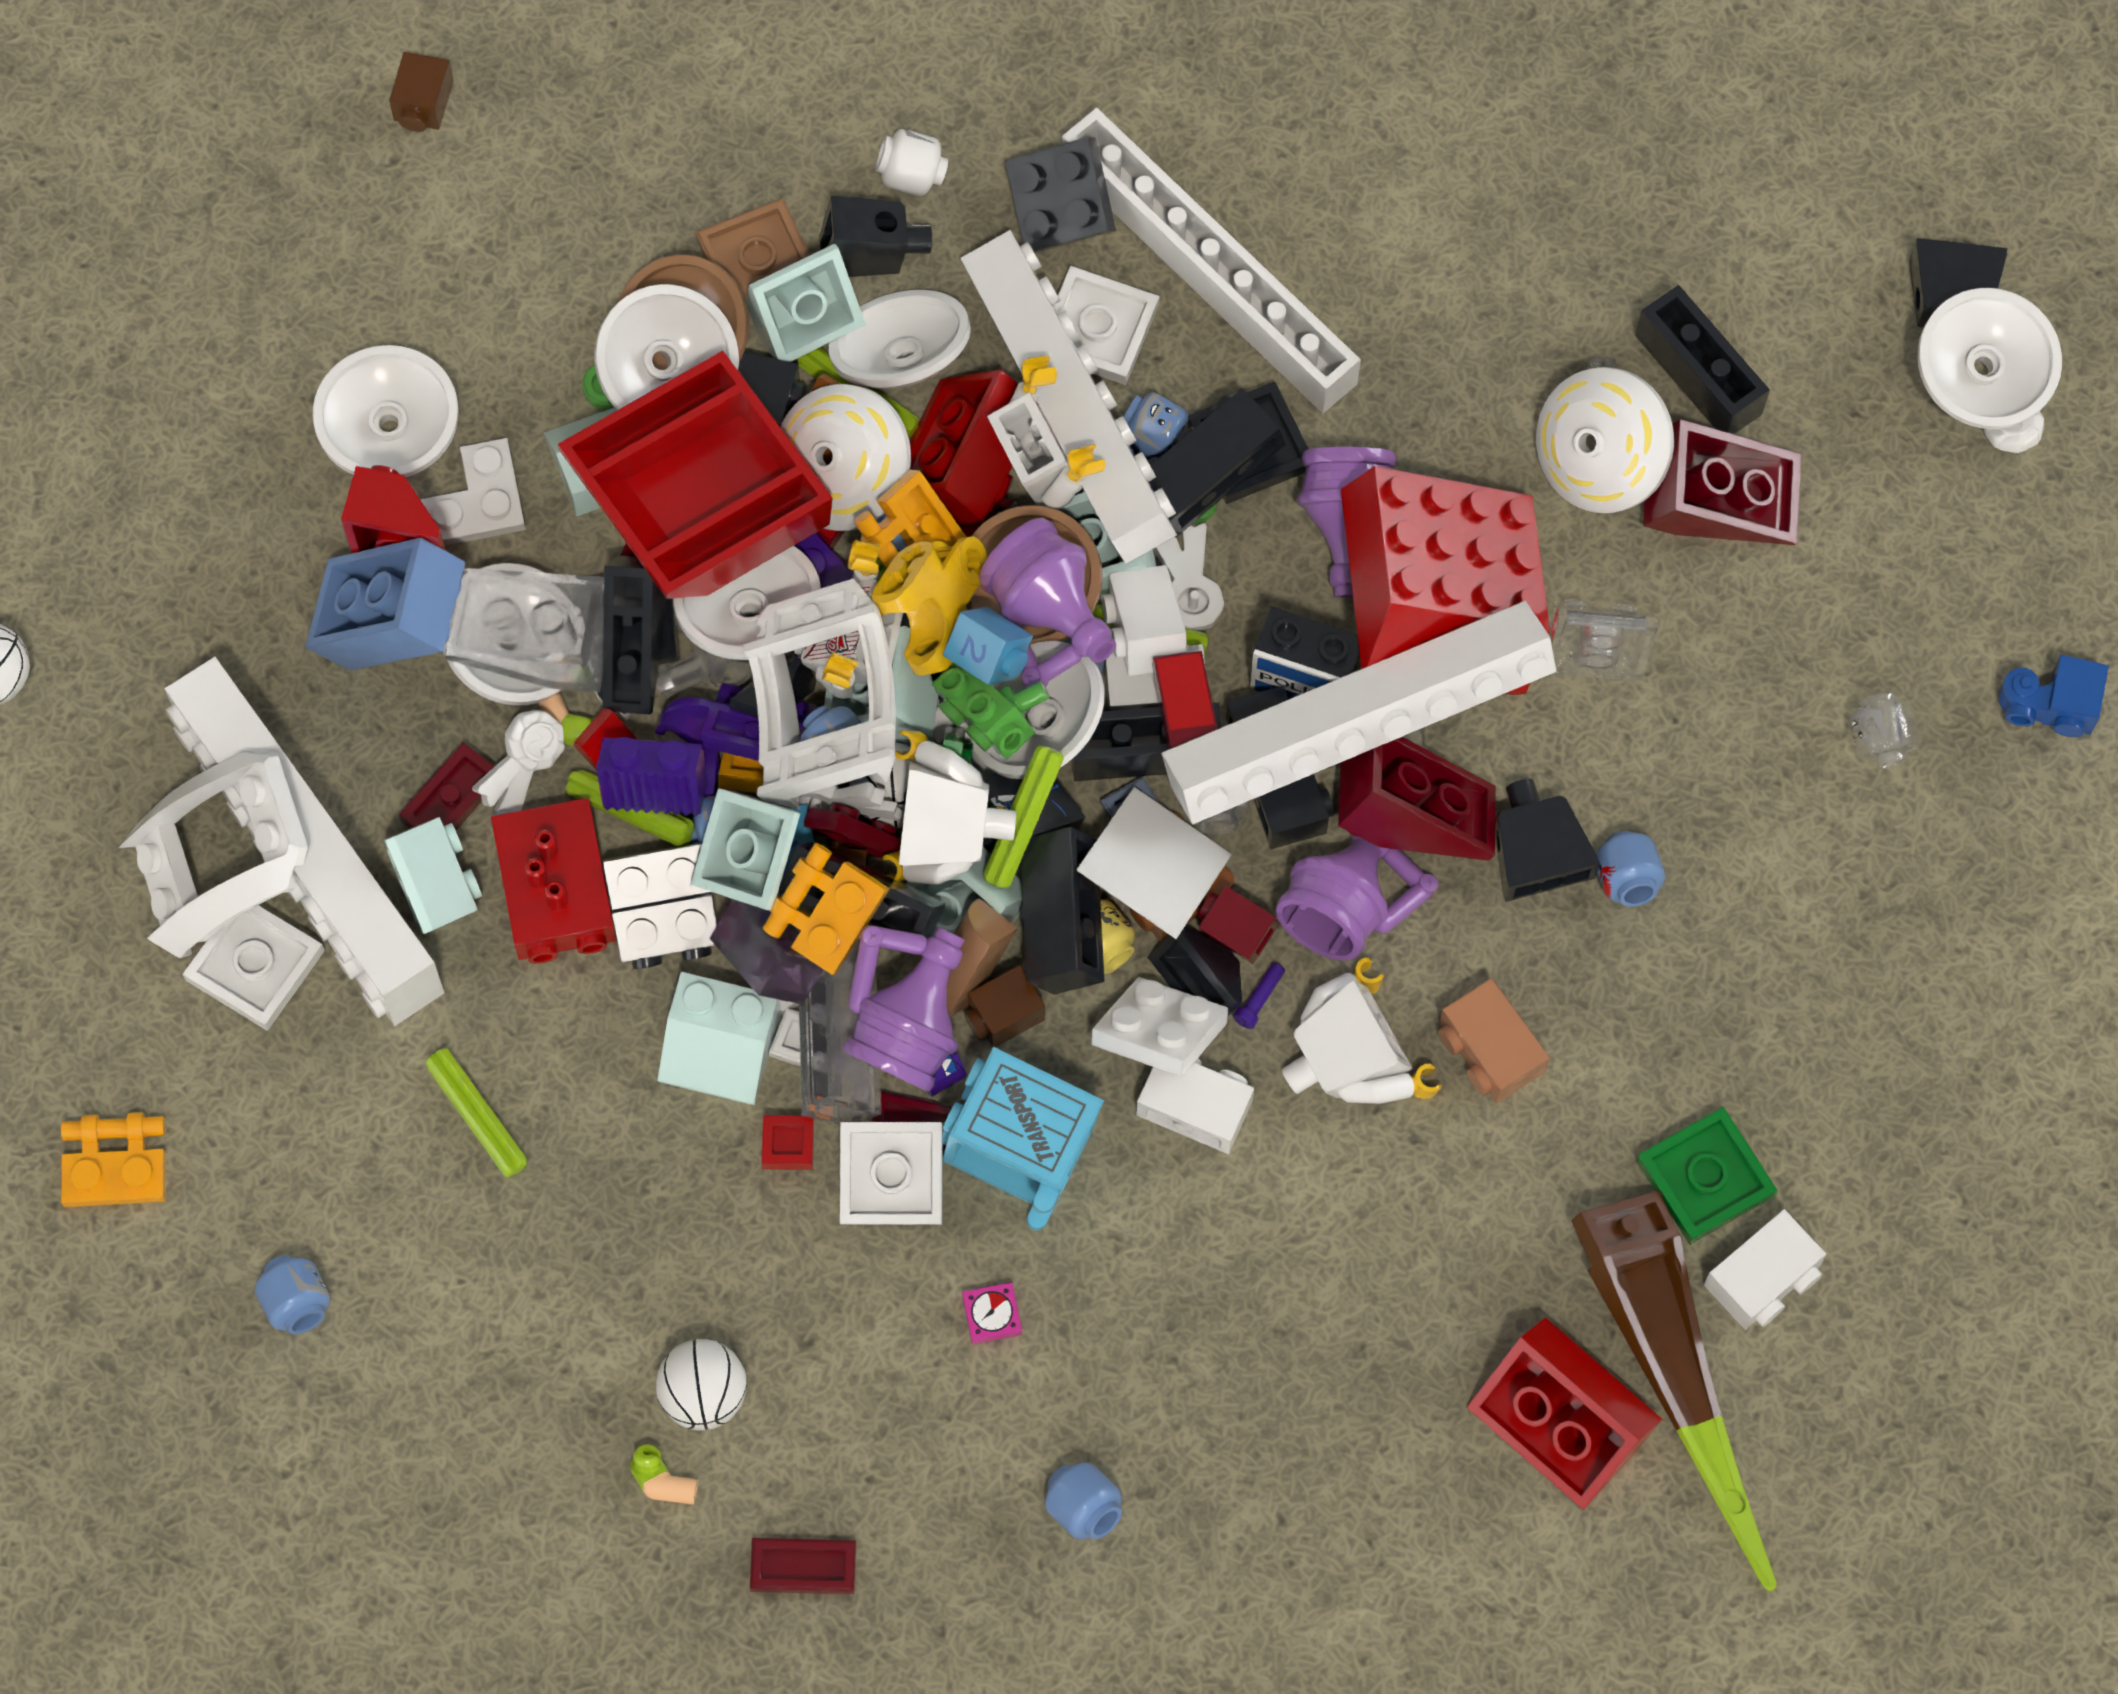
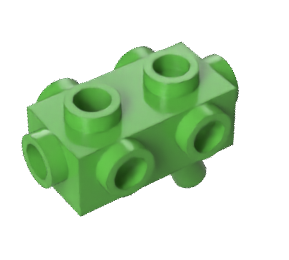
M955 663L947 668L931 684L936 693L943 698L938 707L945 716L957 727L965 722L969 726L965 732L984 752L993 747L1006 760L1036 733L1026 721L1024 711L1049 699L1048 692L1041 681L1017 693H1014L1008 685L998 691L992 685H987Z

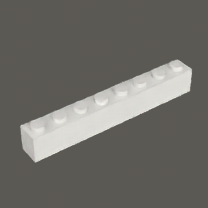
M1095 108L1062 136V144L1087 137H1096L1112 212L1322 414L1357 385L1361 359L1098 108Z
M1011 230L961 257L967 272L1021 373L1022 362L1025 359L1050 356L1048 367L1056 368V383L1037 387L1040 391L1037 403L1066 457L1070 450L1095 443L1096 448L1093 451L1094 460H1105V470L1086 476L1082 487L1125 564L1175 537L1177 534L1168 518L1176 514L1162 488L1155 492L1151 488L1149 481L1156 478V475L1143 452L1135 456L1132 453L1129 445L1137 442L1123 416L1116 420L1112 416L1110 410L1118 405L1104 380L1098 384H1095L1091 374L1097 372L1098 368L1085 345L1078 349L1074 346L1072 339L1080 335L1066 310L1057 314L1053 305L1061 300L1048 277L1045 276L1039 280L1034 271L1041 268L1042 265L1029 242L1020 246Z
M1526 601L1162 752L1170 786L1193 825L1557 672L1550 636Z

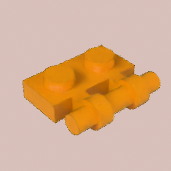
M909 470L877 500V503L887 515L882 522L878 523L870 511L861 513L854 520V524L862 534L860 538L862 542L880 545L878 558L886 567V570L894 557L899 553L891 542L898 534L901 535L908 546L921 541H942L948 547H951L960 538L966 537L920 470Z
M815 843L807 857H800L792 870L795 874L784 894L782 896L777 895L770 911L771 915L762 929L769 935L779 939L788 924L794 925L801 932L791 948L831 975H834L840 970L860 938L861 930L868 925L890 888L849 861L843 862L835 876L823 869L832 852L826 847ZM812 885L825 893L812 914L799 906Z
M144 1112L127 1113V1118L99 1119V1115L95 1114L82 1115L81 1120L62 1121V1141L82 1140V1153L62 1154L61 1203L63 1207L166 1202V1153L164 1149L145 1150L146 1137L165 1136V1117H145ZM100 1139H128V1151L100 1152Z

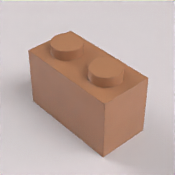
M1492 978L1442 1009L1439 1025L1442 1028L1438 1030V1035L1452 1055L1460 1052L1470 1066L1467 1070L1468 1078L1482 1096L1489 1093L1497 1104L1546 1072L1550 1057Z

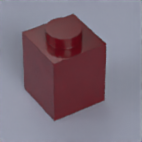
M1227 886L1223 888L1219 895L1212 892L1198 914V918L1203 920L1198 927L1203 934L1251 964L1255 963L1280 925L1275 916Z

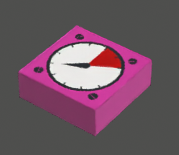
M1012 1282L962 1292L972 1345L1022 1335Z

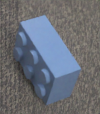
M423 538L328 559L305 648L343 668L351 670L443 652L444 645L450 635L449 625L455 602L461 591V578L465 561Z

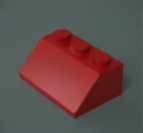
M1003 370L940 379L918 423V428L910 440V470L921 471L958 525L984 522V519L994 507V498L1004 478L1013 467L987 417L1008 405L1018 386V383Z
M374 465L371 469L360 466L355 467L341 517L351 553L417 538H423L445 550L440 528L404 475H400L396 470L382 465Z
M1546 1317L1519 1338L1467 1406L1473 1414L1582 1510L1594 1500L1632 1458L1663 1420Z

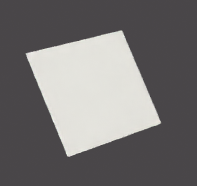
M1134 787L1079 865L1077 871L1177 939L1232 854Z

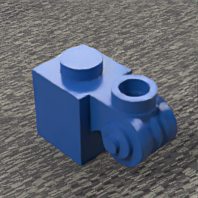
M2060 655L2052 671L2050 684L2045 686H2039L2037 675L2028 668H2016L2010 671L1998 693L1999 704L2006 712L2005 719L2017 726H2032L2035 721L2042 722L2044 725L2053 726L2056 733L2066 737H2080L2083 733L2091 735L2100 717L2109 665Z

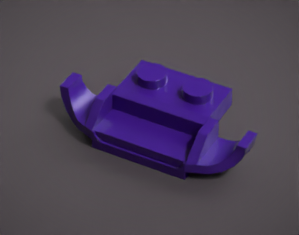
M722 682L716 701L685 697L672 701L664 708L655 734L664 736L665 732L671 731L688 743L703 744L704 748L759 761V719L729 707L731 698L744 689L743 687ZM799 702L796 705L800 738L805 731L803 722L810 713L817 709L816 705Z

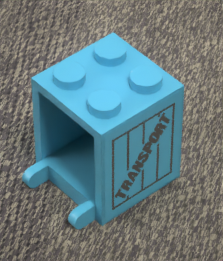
M993 1047L987 1061L977 1058L965 1082L966 1088L961 1099L966 1101L965 1105L955 1102L945 1121L942 1134V1143L946 1145L943 1162L1008 1194L1033 1204L1027 1216V1225L1030 1229L1039 1231L1046 1226L1094 1129L1104 1100Z

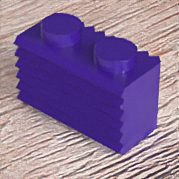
M628 737L603 738L596 771L602 804L606 810L613 807L616 811L623 808L626 812L633 809L636 813L640 810H643L645 813L652 810L655 814L663 811L665 815L671 811L675 815L680 812L685 816L692 813L695 817L701 814L708 781L703 744L682 743L675 740L668 742L637 740Z

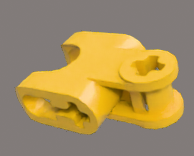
M974 536L960 538L951 547H948L942 541H921L907 546L894 557L872 592V600L879 608L881 616L888 613L907 614L910 624V638L904 656L914 675L925 676L947 670L953 663L944 657L943 653L960 612L968 611L966 605L980 585L979 575L983 564L987 560L984 545Z

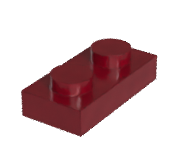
M462 743L399 814L400 821L408 828H413L440 817L443 826L452 823L456 831L482 802L481 794L474 792L472 787L495 766L465 743Z
M832 804L830 811L809 808L803 827L837 842L856 846L859 850H867V855L882 859L884 855L900 851L901 839L895 837L896 828L875 820H868L867 824L858 820L860 812L839 804Z

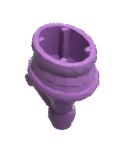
M1322 447L1307 449L1303 452L1301 458L1303 466L1306 467L1301 493L1298 494L1296 502L1298 506L1306 510L1311 520L1324 535L1331 549L1334 565L1330 568L1329 581L1330 585L1334 587V597L1353 598L1341 489L1374 466L1392 469L1396 464V455L1391 450L1369 447Z
M1042 517L1024 523L1006 536L983 564L979 580L982 590L995 597L1002 616L1020 628L1022 626L1047 627L1062 632L1072 639L1071 645L1066 646L1040 664L1029 645L1026 652L1028 654V661L1021 672L1022 682L1026 686H1031L1041 681L1046 688L1049 681L1080 662L1082 657H1089L1094 663L1104 661L1115 650L1116 642L1111 637L1112 632L1101 619L1094 618L1088 607L1084 592L1085 567L1087 564L1084 548L1060 537L1057 534L1054 523Z
M1353 836L1352 843L1339 852L1318 857L1310 856L1297 861L1290 871L1291 882L1289 889L1277 902L1276 913L1285 931L1298 943L1314 953L1329 959L1346 961L1360 955L1365 947L1366 938L1372 932L1377 931L1381 934L1390 932L1423 902L1429 900L1438 888L1439 883L1435 876L1425 874L1401 850L1381 848L1360 837ZM1382 858L1411 887L1389 907H1387L1378 883L1377 866L1379 859Z
M872 925L865 926L860 932L859 950L849 997V1008L858 1015L853 1037H849L843 1043L842 1051L929 1092L935 1083L933 1075L947 1057L958 1050V1042L954 1040L952 1024L947 1009V984L950 971L955 970L962 959L963 952L961 948L965 940L937 927L934 936L926 938L915 933ZM879 948L916 955L922 954L923 958L912 972L898 983L870 996Z

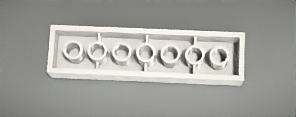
M213 657L164 688L171 703V706L166 708L165 711L175 726L173 730L188 752L194 751L201 763L199 766L202 772L242 752L252 751L253 754L258 755L270 754L279 756L308 845L303 866H294L292 875L297 888L292 892H288V894L295 903L301 901L309 915L307 919L323 942L328 939L336 952L334 955L335 959L350 980L356 979L363 990L362 996L373 1014L378 1019L386 1014L392 1024L396 1026L443 995L444 990L435 963L217 658ZM236 783L223 790L222 793L228 801L226 805L242 828L244 826L248 827L254 837L253 843L256 846L255 831L247 806L244 805L240 796V785Z

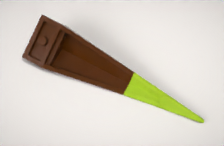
M1655 1191L1580 1212L1571 1222L1592 1264V1267L1588 1269L1591 1278L1755 1574L1765 1589L1773 1591L1776 1589L1777 1582L1741 1481L1711 1377L1689 1282L1681 1235L1660 1192Z

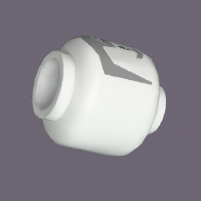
M901 128L892 137L887 135L884 137L879 150L875 171L882 173V182L886 187L922 197L928 193L933 184L941 186L947 171L948 158L941 157V143L937 138Z

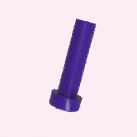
M1277 963L1270 965L1245 1005L1237 1007L1232 1017L1235 1022L1247 1029L1255 1027L1259 1020L1257 1014L1285 973V969Z

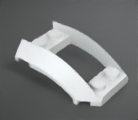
M854 579L767 605L757 621V625L761 630L755 640L743 644V653L748 657L755 687L759 719V763L764 767L763 786L757 788V796L762 801L799 809L801 795L878 773L887 783L895 761L896 701L890 653L879 608ZM859 631L867 674L869 721L799 742L800 732L796 702L784 653Z
M252 751L242 752L198 774L173 790L134 826L119 846V848H136L138 867L145 876L151 895L152 911L159 920L160 927L146 939L178 958L191 955V948L197 942L207 941L229 922L253 907L281 893L292 892L297 888L292 875L294 866H303L308 850L279 756L270 754L258 755L253 754ZM239 783L240 796L244 805L247 806L255 831V843L259 851H261L265 863L249 869L198 896L175 823L207 799Z

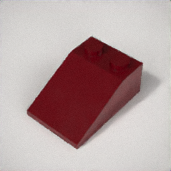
M1682 419L1672 423L1674 433L1672 461L1661 485L1644 501V527L1679 536L1787 545L1797 544L1801 473L1800 453Z
M1404 737L1397 738L1341 762L1338 826L1347 830L1351 835L1360 837L1381 848L1490 861L1495 856V785Z

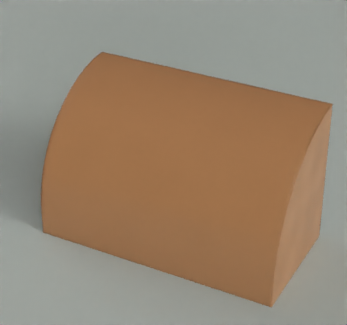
M980 898L969 906L954 932V935L964 939L965 942L961 948L963 952L962 959L958 967L950 971L947 984V1009L950 1018L968 1007V993L986 983L1018 929Z

